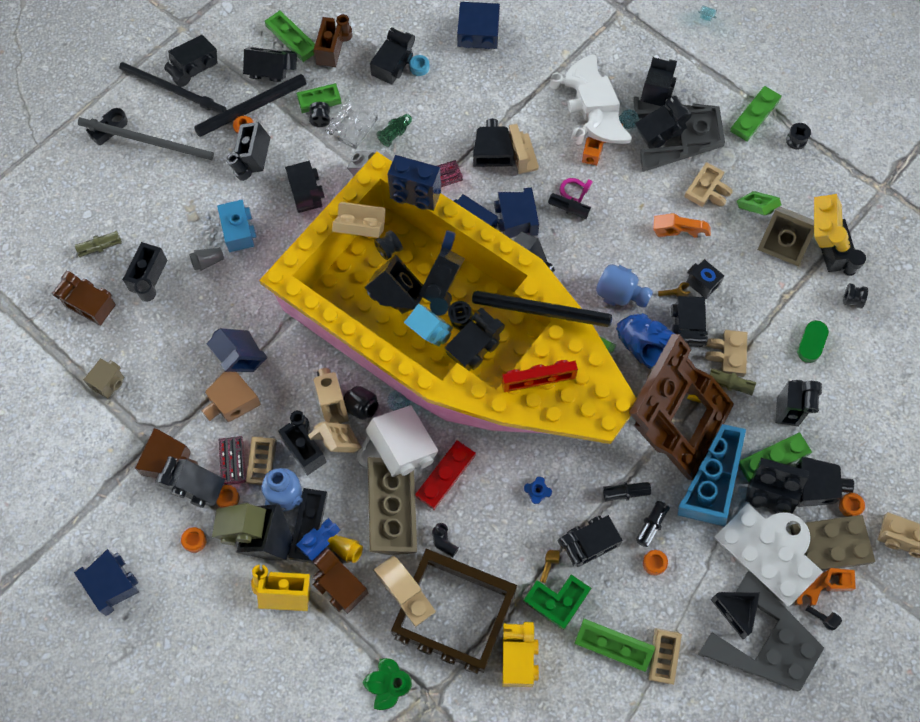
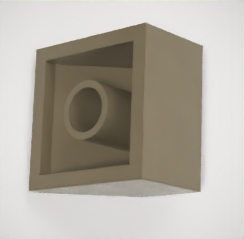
M781 206L776 208L757 250L799 266L814 235V220Z

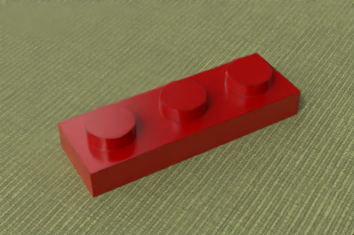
M560 360L554 365L549 366L539 364L523 371L519 369L510 370L506 374H502L503 392L576 379L578 371L576 360L570 362L568 360Z
M456 440L416 492L415 497L435 510L474 459L476 452Z

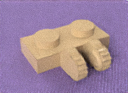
M706 162L684 197L701 207L705 205L708 199L713 204L722 207L727 201L723 196L730 197L733 190L731 187L720 182L725 172Z
M725 330L723 340L708 339L706 346L722 349V353L708 351L705 353V359L722 362V372L735 373L737 374L736 376L744 377L747 364L748 332Z

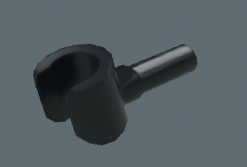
M809 605L805 610L819 618L823 625L831 631L835 630L842 622V618L834 612L827 617Z

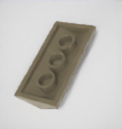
M368 457L370 552L385 555L417 553L414 470L405 476L399 474L392 477L382 458Z

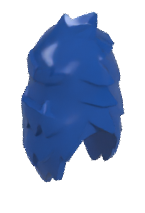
M644 313L624 318L617 323L616 328L619 339L625 348L641 364L643 363L649 369H652L653 365L655 366L672 334H675L661 322L652 321Z

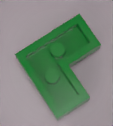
M572 574L558 594L537 580L524 598L523 603L562 630H565L592 588Z

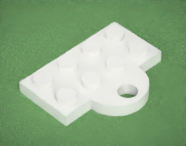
M747 503L714 537L717 542L788 608L823 573L819 567L804 555L810 544V532L807 525L801 518L791 513H777L765 519ZM791 522L797 523L800 527V533L790 535L786 531V525Z

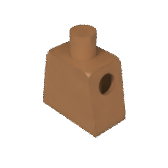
M224 371L206 390L205 393L211 403L201 411L209 421L221 413L227 422H231L260 406L261 403L258 396L237 372Z

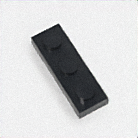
M303 489L302 502L300 503L288 557L290 560L313 563L300 551L296 544L313 528L317 531L321 528L328 497L327 491Z

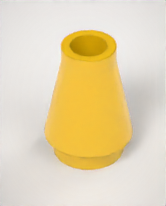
M337 535L328 539L330 544L327 547L347 563H356L361 557L363 546L360 545L359 541Z

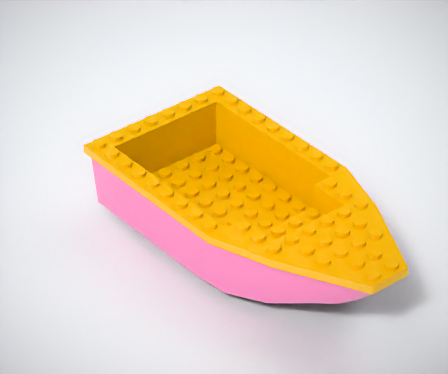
M376 152L259 280L262 286L274 293L284 312L404 397L445 421L491 431L545 433L611 444L631 417L629 412L637 398L592 324L472 303L473 292L482 291L582 309L545 262L441 193L434 211L429 209L422 210L415 205L402 204L390 199L387 174L392 161L379 152ZM340 202L385 208L384 231L379 238H383L389 230L396 234L403 246V250L393 253L391 258L397 255L422 284H424L440 254L446 231L455 232L456 235L451 251L462 256L465 260L448 291L452 296L450 306L456 301H464L470 305L473 315L476 312L479 314L478 310L483 308L494 319H499L505 325L503 331L499 334V345L493 352L490 353L488 351L482 357V363L475 370L471 369L468 371L451 359L445 351L444 347L460 330L453 327L449 340L437 346L424 340L404 323L413 310L401 314L399 310L391 306L380 305L377 301L370 298L364 287L374 273L390 259L385 260L378 252L374 244V240L377 239L376 237L332 232L333 221L338 217V205ZM422 298L419 304L430 309L431 302ZM448 311L446 314L439 316L452 326ZM560 360H568L569 362L576 360L578 368L576 379L503 392L502 374H506L510 370L519 369L523 371L539 364L549 366L554 365Z

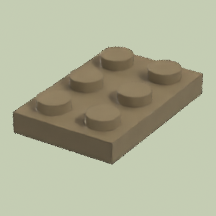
M863 515L805 523L810 532V544L804 555L822 571L829 570L830 568L840 569L876 562ZM798 524L790 526L792 535L800 533Z

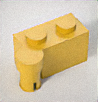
M831 194L814 197V238L820 248L834 247L835 245L837 251L845 252L850 248V242L848 240V233L843 227L842 204L838 195Z
M256 565L252 569L251 588L253 593L257 595L258 609L308 611L310 574L270 572L268 575V568L265 565H262V570L260 565Z
M523 622V624L503 623L502 687H533L534 681L539 679V666L534 665V655H538L539 650L538 639H534V622Z

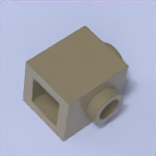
M100 358L83 380L89 388L109 399L112 393L121 387L125 377L120 372L121 367L111 360L106 362Z

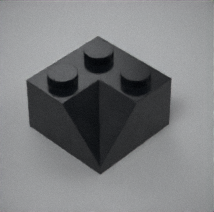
M395 255L374 273L364 288L371 299L377 301L380 305L391 306L403 314L415 309L420 303L422 297L418 294L423 284Z

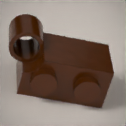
M327 547L312 560L313 564L319 569L313 576L315 582L312 585L322 595L326 592L332 598L329 602L338 612L343 609L348 614L369 594L367 588Z

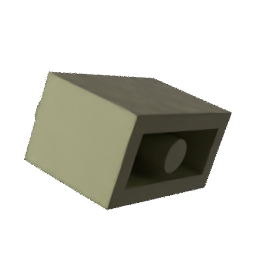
M249 503L216 509L212 537L220 539L221 543L225 545H235L236 542L250 543L251 539L262 538L266 509Z

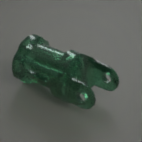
M404 114L398 118L391 119L386 128L376 133L378 140L386 147H390L396 137L402 136L405 133L407 126L412 122V117L409 114Z

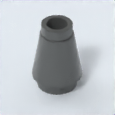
M220 247L194 250V253L189 254L194 270L200 269L202 271L224 260Z

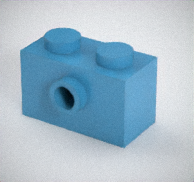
M243 199L217 205L229 253L255 247L253 238H257L254 225L249 224L252 215L250 207H245Z

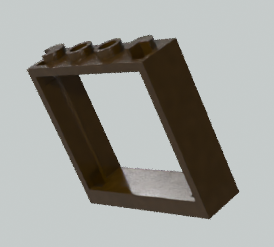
M426 548L413 577L419 586L428 565L504 595L505 598L481 659L403 628L402 626L407 615L402 608H400L391 629L392 635L395 636L394 640L407 646L409 642L418 646L417 650L427 655H431L432 652L441 655L440 659L446 663L454 665L455 662L463 664L465 665L464 670L470 673L473 672L477 675L478 672L484 673L516 593L517 585Z

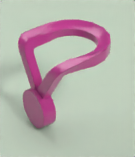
M568 178L562 182L560 194L562 197L570 200L574 198L575 201L581 203L593 181L588 179L585 184L579 179ZM576 183L584 187L579 199L566 194L564 189L566 184Z

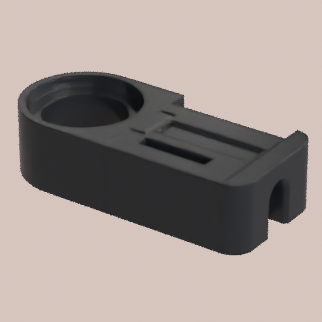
M120 108L111 109L102 116L103 119L100 121V123L124 128L128 123L125 112ZM117 115L123 116L119 122L112 121L113 117ZM88 128L86 129L89 137L99 146L114 136L113 134L98 130L93 132Z

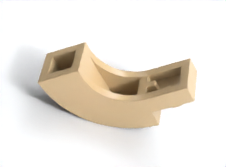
M391 556L373 569L385 589L392 594L415 628L436 613L417 582L395 556Z

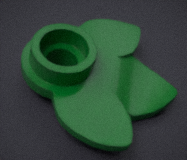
M382 658L379 659L378 663L379 671L368 674L363 680L364 687L372 694H376L374 709L386 710L394 707L399 697L408 694L412 687L410 675L405 671H401L396 661ZM397 679L402 680V685L399 688L395 686Z

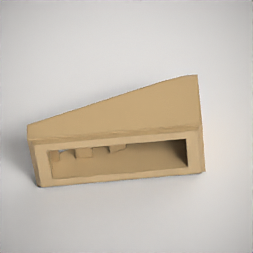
M252 436L246 476L247 484L262 485L264 478L252 477L253 472L267 474L273 470L277 445L276 439ZM258 445L269 446V451L257 449ZM256 454L268 455V459H256ZM255 463L267 464L266 469L254 468Z
M659 628L654 629L652 645L655 646L650 660L649 680L674 685L682 638L681 633ZM661 637L673 639L672 644L661 642ZM665 648L672 651L671 654L659 652V649ZM658 658L670 660V665L658 663ZM656 668L669 670V675L656 673Z

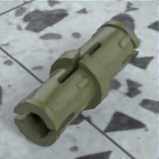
M116 230L100 237L96 235L91 240L75 244V249L79 253L78 256L81 258L97 251L101 253L104 252L103 249L122 244L118 231Z
M713 368L711 369L710 375L713 376L720 386L726 387L729 391L735 390L750 396L753 395L756 386L755 381L743 379L736 376L737 374L735 373L728 374Z

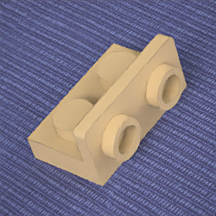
M517 124L509 125V135L518 174L538 170L539 165L529 134L519 131Z
M340 202L338 205V217L333 221L332 232L379 238L384 231L385 208Z
M324 421L314 427V431L308 434L310 440H323L325 447L330 452L355 453L362 448L349 424L328 423Z
M887 512L884 515L878 541L885 543V546L888 548L902 549L909 552V555L912 557L920 558V524Z

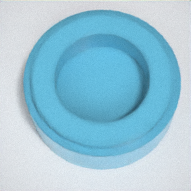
M416 55L411 58L409 69L412 74L423 76L428 73L430 66L427 57Z

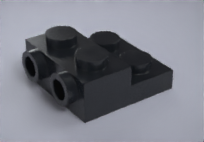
M761 458L747 486L745 501L750 502L756 508L763 506L773 509L775 513L793 514L800 501V494L808 480L809 471Z

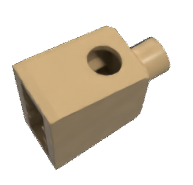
M329 368L318 370V377H315L313 380L325 421L339 424L348 422L349 418L336 373H331Z

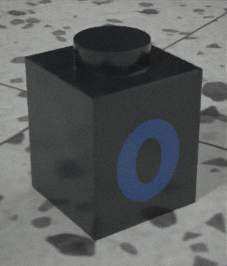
M704 259L700 264L695 263L688 270L689 276L686 282L702 297L707 299L721 285L725 275Z

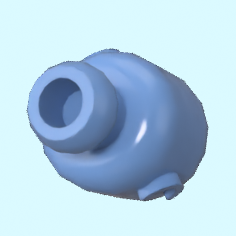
M614 264L608 265L603 271L596 288L597 294L604 298L603 301L609 305L616 306L618 304L625 306L632 300L642 308L647 307L653 291L648 287L642 288L638 286L639 279L637 275L631 272L632 269L625 268L620 264L619 266Z
M277 468L265 475L266 477L263 479L261 486L266 500L265 505H280L282 512L292 510L300 505L303 491L300 480L294 472L285 468Z

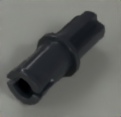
M552 193L548 200L550 205L565 210L566 214L571 213L587 219L591 210V206L579 203L574 198L570 200L555 193Z
M624 482L621 485L603 486L605 502L618 499L629 501V498L648 496L651 495V485L649 482L634 484Z
M656 501L650 515L644 518L645 524L636 538L639 545L648 547L657 530H661V523L670 510L668 505L664 508L666 505L664 502Z

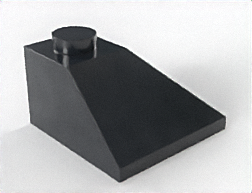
M280 505L258 506L266 509L262 538L251 539L250 543L239 542L236 553L271 561L287 560L293 536Z

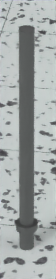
M81 117L78 119L79 126L89 128L93 132L98 130L211 161L214 157V152L100 123L97 119L92 118L89 120Z

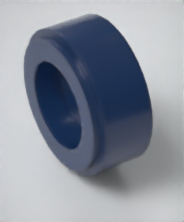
M446 231L441 251L444 247L451 251L456 235L455 232Z

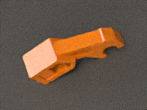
M587 137L582 162L597 166L603 151V145L606 142Z
M675 213L654 216L653 229L658 237L679 235L682 231L689 233L694 238L698 237V233H705L706 236H711L710 225L703 220L683 218Z
M830 568L822 573L797 598L795 605H802V597L807 596L810 599V606H815L823 589L827 591H853L856 589L855 570ZM839 575V585H831L829 582L830 577Z

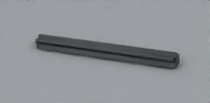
M299 74L195 125L194 130L199 137H202L240 116H244L307 84L306 79L302 74Z
M475 291L472 295L473 304L609 327L612 323V315L609 313L482 291Z

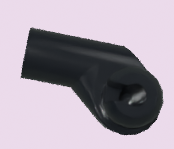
M437 523L432 530L434 546L454 558L459 547L448 541L447 525Z

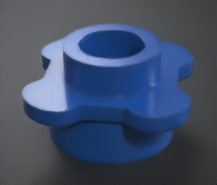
M536 477L534 482L531 484L527 483L524 486V491L528 493L533 504H539L546 497L552 495V489L546 486L543 477Z

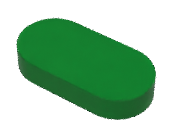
M814 320L806 326L797 349V354L802 361L813 363L821 356L829 334L825 323Z

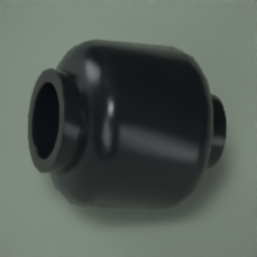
M356 386L348 390L344 395L347 412L360 420L371 418L378 410L377 396L362 386Z

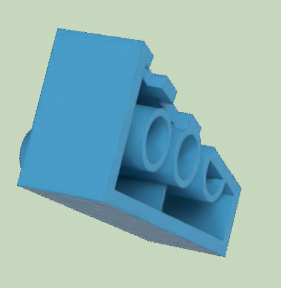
M722 424L684 499L678 507V516L725 527L746 429Z

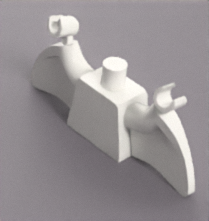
M589 55L572 65L566 74V78H563L558 72L552 74L549 86L552 89H558L560 84H565L566 87L574 88L577 91V99L568 100L569 112L581 111L584 120L588 121L582 128H574L571 139L577 138V145L582 144L585 134L602 142L616 144L631 142V135L620 123V103L608 76L601 77L598 72L596 55Z

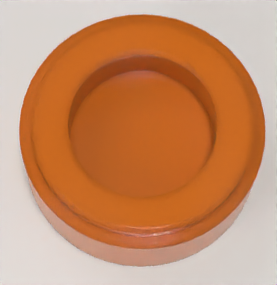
M223 485L216 504L220 508L237 505L240 496L236 488L231 485Z
M847 493L839 501V510L846 517L860 515L865 509L863 498L856 493Z
M197 527L188 528L181 536L182 546L191 553L201 551L207 543L205 533Z
M651 550L643 558V567L650 575H660L668 566L667 556L660 550Z

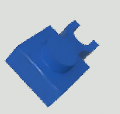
M328 518L322 523L318 531L313 528L303 536L296 546L312 561L330 544L328 539L335 536L340 529Z

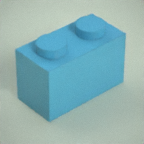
M421 304L415 307L404 322L424 340L437 346L449 340L450 332L453 329L441 317L435 315L430 309Z

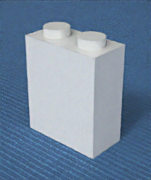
M412 405L372 418L366 428L368 436L392 477L399 474L405 476L420 466L421 468L428 467L434 462L433 458L438 453L437 447Z

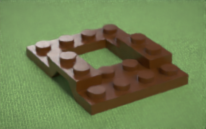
M672 334L629 414L636 421L634 427L658 453H664L688 480H694L702 461H704L722 424L725 423L734 403L713 376L694 366L688 358L691 348L679 334ZM686 393L696 395L706 407V411L689 442L671 422Z

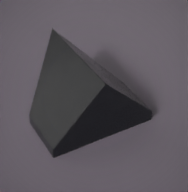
M718 592L712 597L711 601L742 639H745L752 633L760 592Z

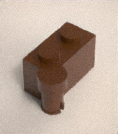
M341 14L337 16V26L335 18L322 17L313 49L316 65L336 68L343 42H347L353 37L347 15Z
M67 270L62 275L61 282L51 293L54 297L60 299L66 308L100 326L116 306L109 291L104 288L99 290L89 280L85 278L80 280L79 277Z

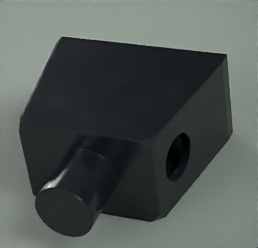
M490 118L486 120V127H479L477 129L473 151V167L513 166L514 152L508 128L506 126H498L497 119Z
M801 457L796 463V468L809 471V477L800 494V501L797 507L836 504L841 499L842 492L853 493L854 480L841 478V467L839 465L808 457Z

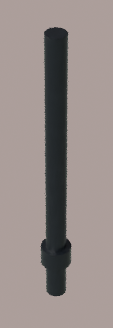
M121 62L119 65L120 70L200 104L201 108L208 111L213 110L222 113L227 110L225 106L214 102L212 98L197 95L127 63Z

